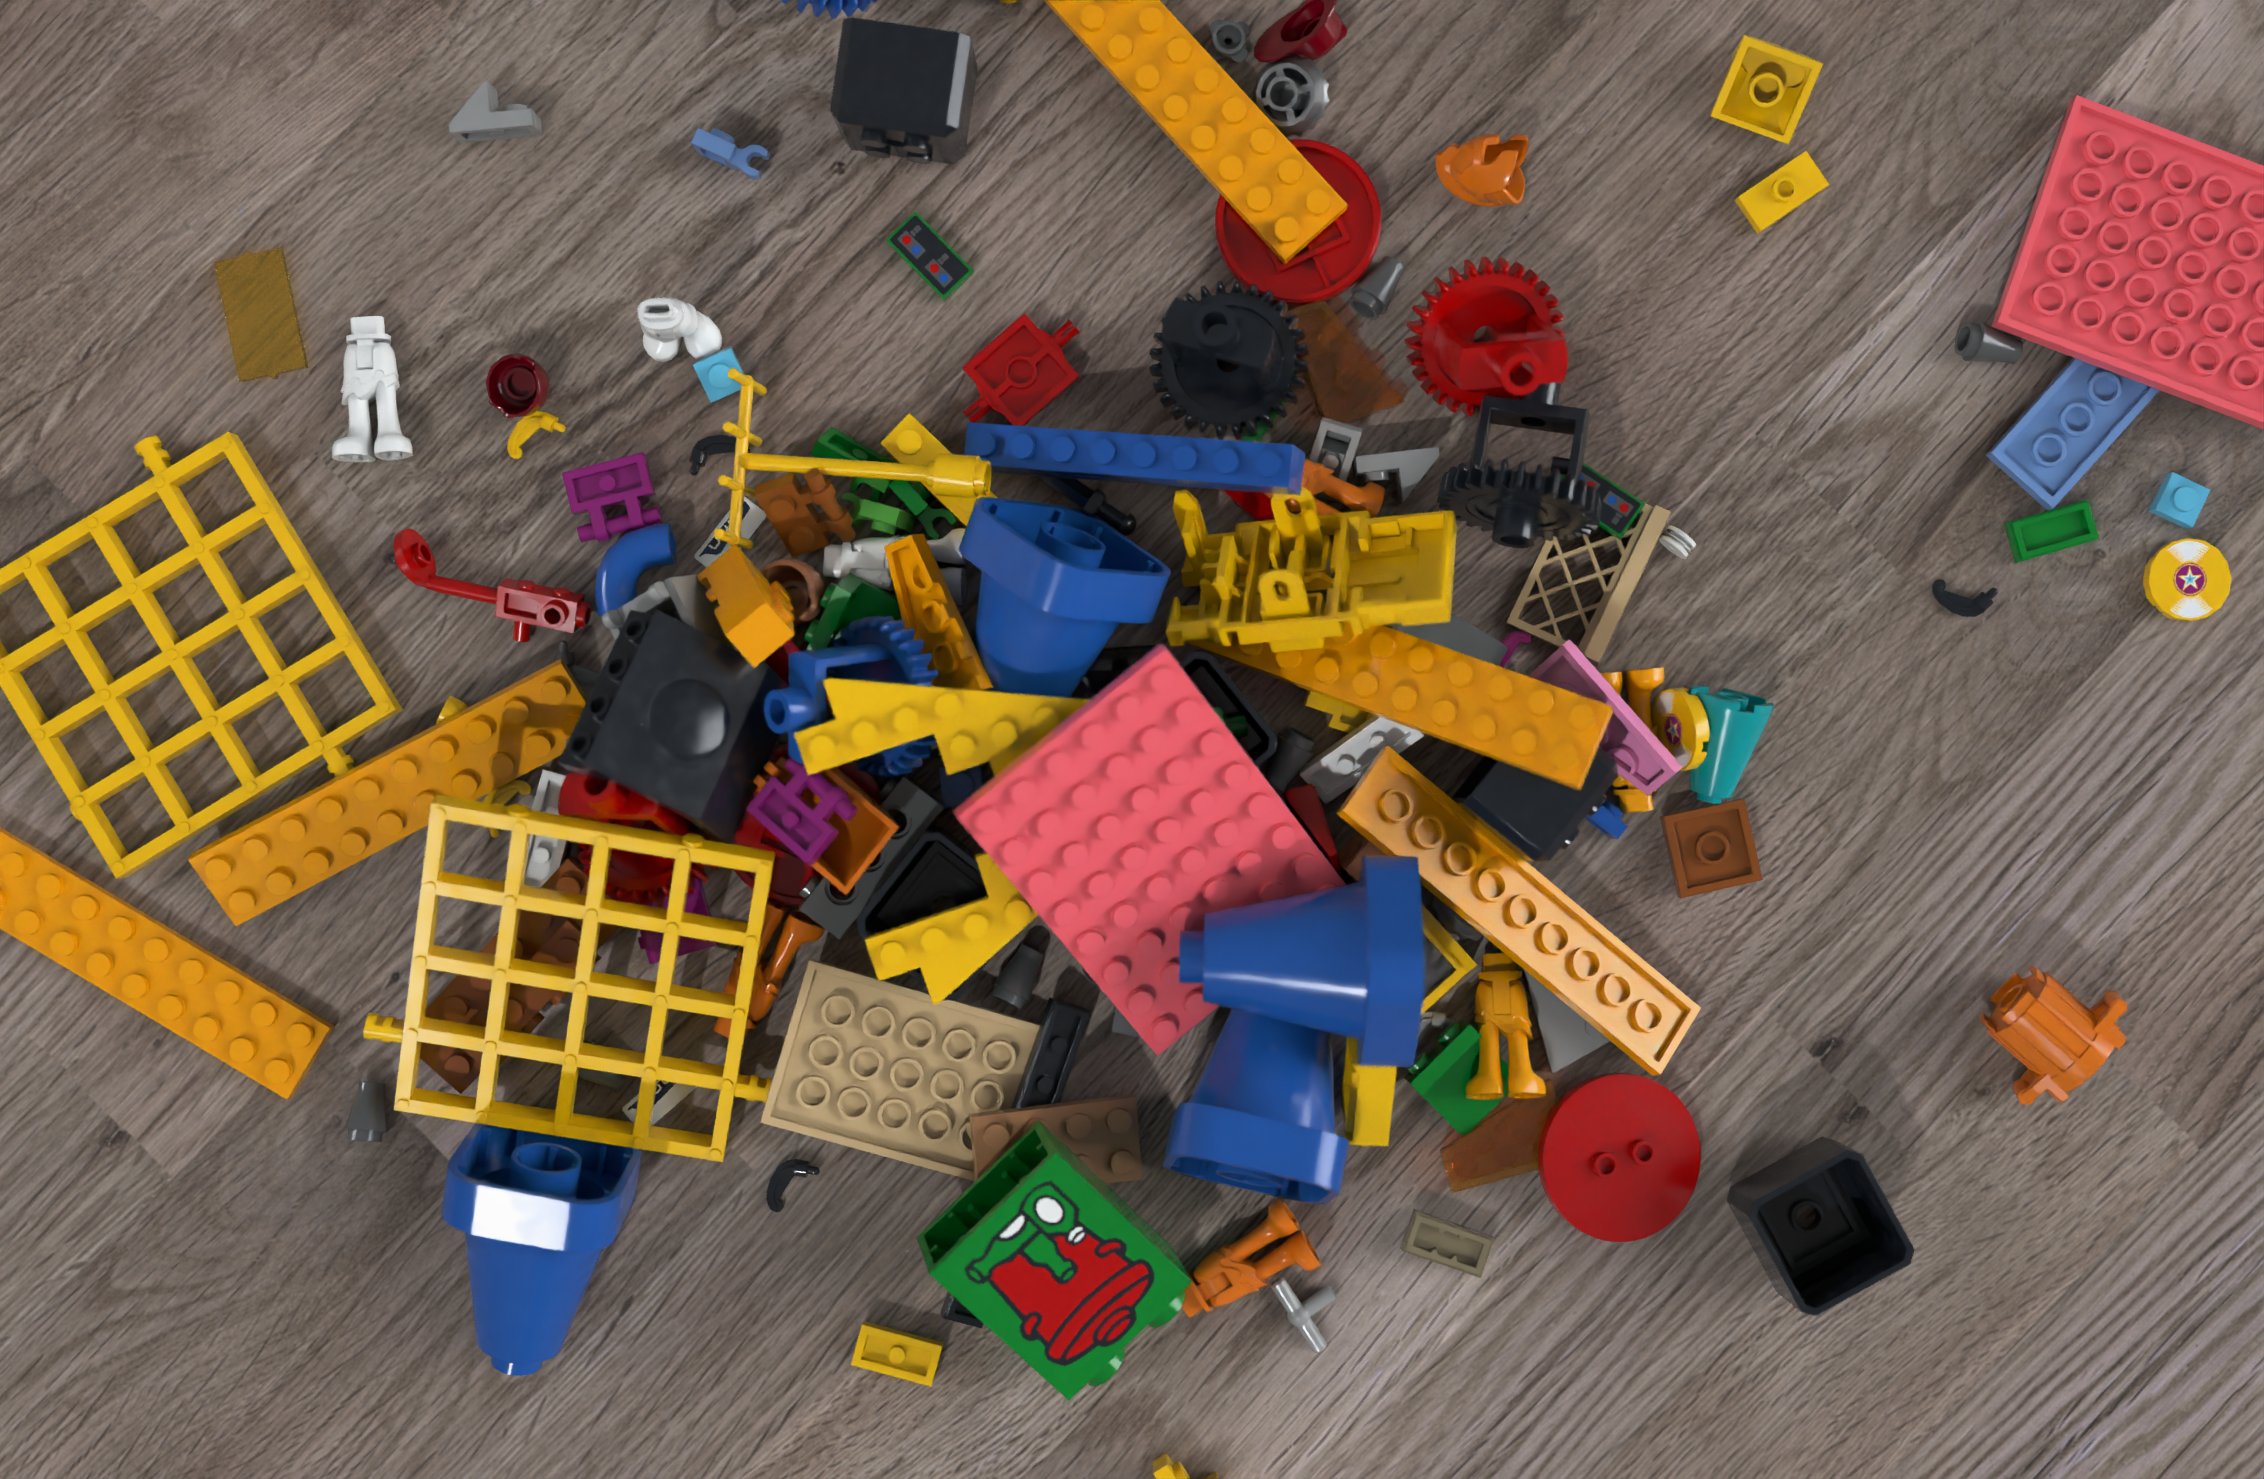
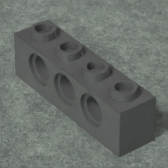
M907 773L902 774L898 779L894 776L889 777L877 793V796L882 799L879 804L886 811L892 809L900 810L905 814L907 821L902 828L896 830L880 851L879 858L868 866L854 884L855 888L847 895L837 894L831 888L829 880L823 875L819 878L813 874L798 893L803 897L799 909L838 939L843 936L944 808L942 800Z

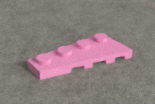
M1570 639L1528 675V677L1612 706L1613 713L1599 747L1617 761L1618 774L1647 796L1682 768L1681 764Z

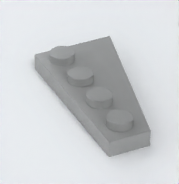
M1523 969L1527 991L1537 1019L1536 1024L1539 1035L1542 1038L1546 1052L1548 1068L1552 1074L1610 1042V1040Z

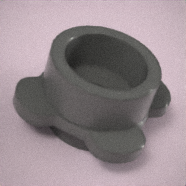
M1213 21L1209 27L1212 42L1207 48V52L1215 61L1224 58L1232 59L1235 63L1244 62L1248 56L1245 40L1250 34L1249 26L1244 22ZM1225 39H1232V44H1225Z

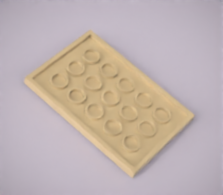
M809 958L760 1123L974 1181L969 1114L1011 1109L1040 1023L955 999L942 1000L940 1003L933 1005L930 994L927 991L885 979L878 981L877 977Z

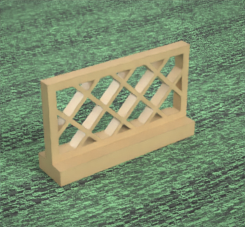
M1645 503L1644 508L1640 512L1642 515L1636 527L1627 530L1622 537L1623 539L1631 536L1625 549L1622 541L1614 536L1590 543L1588 535L1581 534L1585 546L1562 554L1557 537H1553V541L1546 540L1506 624L1559 648L1567 641L1562 639L1557 624L1580 616L1586 632L1579 646H1575L1593 666L1597 667L1660 538L1671 511L1657 505L1653 507ZM1616 541L1621 559L1618 565L1601 571L1593 549ZM1554 545L1557 556L1547 559ZM1588 551L1595 573L1572 581L1565 559ZM1560 561L1567 583L1544 591L1539 577L1542 568ZM1613 573L1608 586H1606L1603 576ZM1598 578L1603 592L1600 602L1582 608L1575 586ZM1536 583L1540 593L1529 596ZM1570 588L1577 610L1554 618L1547 596ZM1539 599L1543 600L1549 617L1548 621L1533 626L1518 619L1525 604ZM1596 610L1588 624L1585 614ZM1552 626L1555 635L1542 629Z

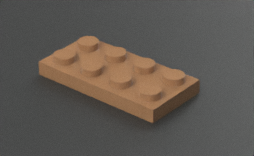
M1133 1094L969 1114L974 1182L1038 1120L1051 1130L1106 1184L1142 1179L1137 1097Z

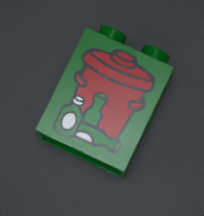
M1040 1120L917 1237L929 1274L1067 1400H1070L1087 1383L1095 1387L1108 1381L1123 1362L1125 1355L1124 1347L1147 1325L1157 1328L1169 1322L1184 1303V1289L1192 1283L1172 1246Z

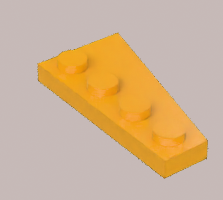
M924 534L910 535L884 546L902 621H904V629L913 628L915 630L913 640L922 639L924 641L921 655L931 654L932 659L927 668L928 670H937L938 675L931 681L932 685L936 687L984 691L993 688Z

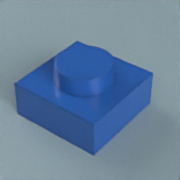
M981 764L949 775L945 767H938L944 808L959 807L984 786Z
M1605 800L1594 815L1590 817L1587 814L1585 817L1587 821L1610 839H1619L1628 827L1620 820L1623 813L1607 800Z

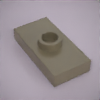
M1413 1209L1400 1249L1409 1254L1481 1278L1494 1238L1480 1231Z

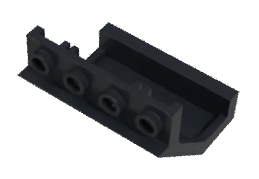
M657 609L654 614L630 610L558 763L568 771L618 784L684 816L691 821L688 830L692 834L700 835L707 840L731 844L757 787L753 780L758 774H763V767L768 762L780 734L772 731L767 724L764 714L766 696L772 690L789 688V685L768 665L761 662L756 667H753L740 651Z

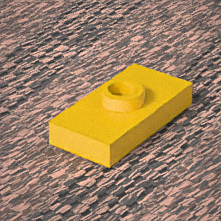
M1805 151L1738 196L1734 201L1756 233L1759 234L1829 186V183L1810 155Z

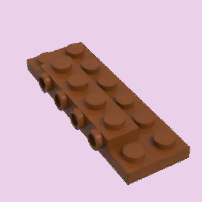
M570 856L540 888L587 896L589 877L585 874L584 867ZM605 895L604 899L612 900L607 895ZM521 909L514 958L576 968L583 919ZM600 924L597 950L620 927L619 925ZM498 933L480 953L496 955ZM597 953L595 958V964L601 959V957ZM458 974L426 1008L425 1017L486 1027L492 979ZM511 983L504 1030L522 1031L523 1033L530 1034L545 1018L540 1013V1010L549 1001L556 1006L569 992ZM422 1042L420 1058L459 1094H462L480 1074L482 1052ZM501 1055L500 1065L508 1056Z

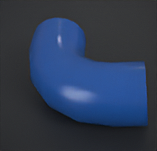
M670 523L650 525L628 532L607 549L596 573L595 599L598 616H602L610 610H616L637 597V581L644 571L653 567L676 564V542Z

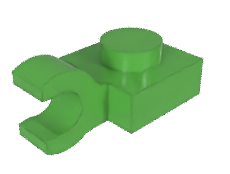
M843 493L842 499L854 504V511L851 514L853 519L852 527L859 526L864 521L870 520L873 521L871 529L895 536L896 529L912 532L916 519L915 516L895 507L862 499L853 493Z

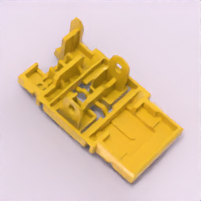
M1302 486L1301 495L1272 494L1271 507L1275 520L1238 523L1235 525L1234 532L1208 535L1198 500L1188 490L1175 492L1172 508L1186 549L1181 580L1184 587L1200 585L1201 594L1199 605L1181 606L1178 597H1174L1171 601L1166 626V635L1170 646L1184 645V642L1214 640L1215 642H1221L1222 646H1231L1233 632H1237L1241 645L1269 642L1272 652L1322 648L1325 637L1343 636L1345 622H1350L1353 635L1362 634L1363 629H1370V626L1401 623L1402 626L1450 622L1457 533L1454 511L1446 510L1371 518L1370 513L1366 510L1318 515L1311 492ZM1290 498L1296 499L1300 504L1301 513H1290L1286 500ZM1328 535H1334L1333 548ZM1274 585H1278L1280 593H1287L1288 595L1279 596L1276 593ZM1327 589L1326 605L1322 593L1306 594L1305 591Z

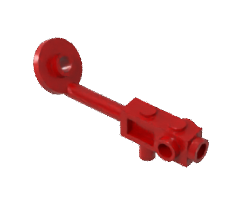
M405 529L398 532L394 537L395 561L400 571L412 583L439 593L496 605L495 617L514 621L513 640L528 642L530 640L531 624L569 633H575L580 627L586 628L589 624L592 607L590 603L584 602V594L570 592L562 587L551 588L537 585L529 580L518 581L506 578L498 585V588L438 576L436 575L433 554L419 533L413 529Z

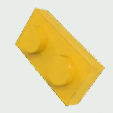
M863 1321L851 1365L932 1387L944 1342Z

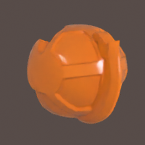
M1482 134L1468 140L1461 146L1457 143L1450 144L1443 152L1438 151L1436 153L1435 164L1438 177L1446 189L1465 202L1485 207L1518 205L1522 201L1525 192V179L1520 166L1526 157L1529 139L1526 135L1513 134L1507 141L1500 142L1499 134Z

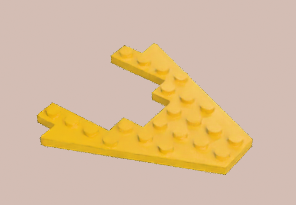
M827 678L823 680L836 719L797 731L794 735L808 775L934 734L948 775L990 761L994 776L996 777L1091 699ZM986 852L975 855L988 893L987 897L865 937V943L878 981L920 967L932 1003L935 1005L944 1000L1038 916V913Z

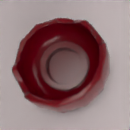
M519 353L502 356L490 367L485 382L489 403L503 413L506 418L532 416L545 405L550 393L549 379L543 367L531 357Z

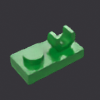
M833 427L816 440L811 455L817 458L895 463ZM855 477L850 484V491L855 493L863 483H866L873 490L870 501L876 502L889 489L888 485L893 480Z

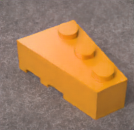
M736 544L697 575L699 582L708 589L705 592L708 600L711 603L717 600L720 604L714 610V613L724 634L753 667H756L795 635L793 626L795 616L791 612L794 609L790 603L792 600L791 596L777 580L770 584Z

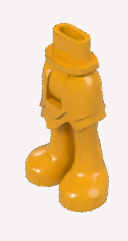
M1664 667L1624 670V682L1628 694L1629 707L1659 739V735H1657L1658 723L1652 725L1650 701L1652 690L1664 682ZM1622 671L1600 673L1621 697L1623 686ZM1618 774V777L1612 783L1614 786L1612 791L1613 795H1619L1620 811L1622 813L1654 810L1652 793L1647 796Z
M1505 953L1484 954L1483 972L1478 973L1479 980L1481 981L1476 989L1474 1008L1475 1023L1478 1025L1479 1034L1482 1036L1479 1039V1066L1477 1074L1466 1084V1098L1488 1100L1504 1097L1499 1033L1508 1040V1097L1518 1099L1545 1097L1546 1086L1544 1080L1532 1071L1529 1059L1528 1039L1533 1040L1531 1027L1533 1026L1529 1019L1526 992L1521 980H1519L1522 979V972L1517 971V963Z

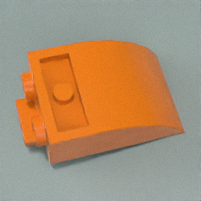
M780 757L777 763L772 761L766 763L763 768L769 772L767 776L758 774L753 780L758 786L756 788L758 793L772 776L778 777L786 785L794 774L785 767L787 759ZM835 766L823 770L821 776L833 787L840 786L848 793V800L858 808V812L848 822L838 813L831 816L828 822L840 833L811 866L847 895L899 826L879 803ZM809 788L800 796L813 809L822 800Z

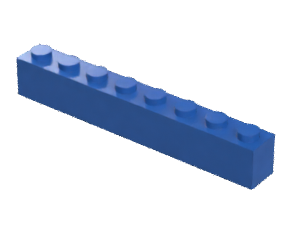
M970 422L967 424L964 455L980 456L981 460L990 461L992 473L1301 495L1305 452L1292 444Z

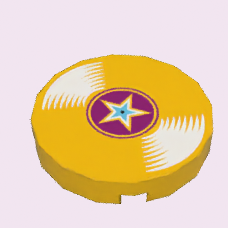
M2186 538L2166 543L2159 548L2153 557H2150L2145 566L2143 585L2146 598L2152 606H2156L2162 612V615L2172 620L2187 622L2206 618L2221 608L2229 595L2231 574L2227 560L2216 547L2204 540Z
M1684 687L1662 691L1655 699L1651 712L1652 725L1658 723V740L1681 764L1682 768L1679 771L1692 770L1700 766L1707 754V751L1702 752L1703 742H1708L1710 736L1708 718L1702 702L1695 694L1689 695L1687 693L1689 689Z

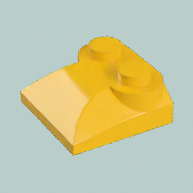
M1743 34L1732 54L1731 64L1710 116L1789 145L1823 63L1779 45Z

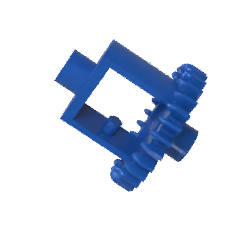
M892 616L865 617L851 622L849 627L840 631L841 637L832 642L834 647L789 653V688L772 690L768 693L764 703V714L767 724L772 731L778 734L789 732V756L792 759L804 764L794 735L795 732L825 723L826 720L836 719L834 714L826 719V706H831L830 701L826 705V689L823 680L826 679V674L840 679L933 686L931 681L938 675L937 670H928L927 666L932 656L931 654L921 655L924 641L922 639L913 640L915 632L913 628L904 629V621H893ZM934 734L850 762L857 763L859 761L857 768L860 771H868L869 775L886 778L911 773L913 768L923 765L921 758L930 756L931 753L927 745L936 744L937 741Z

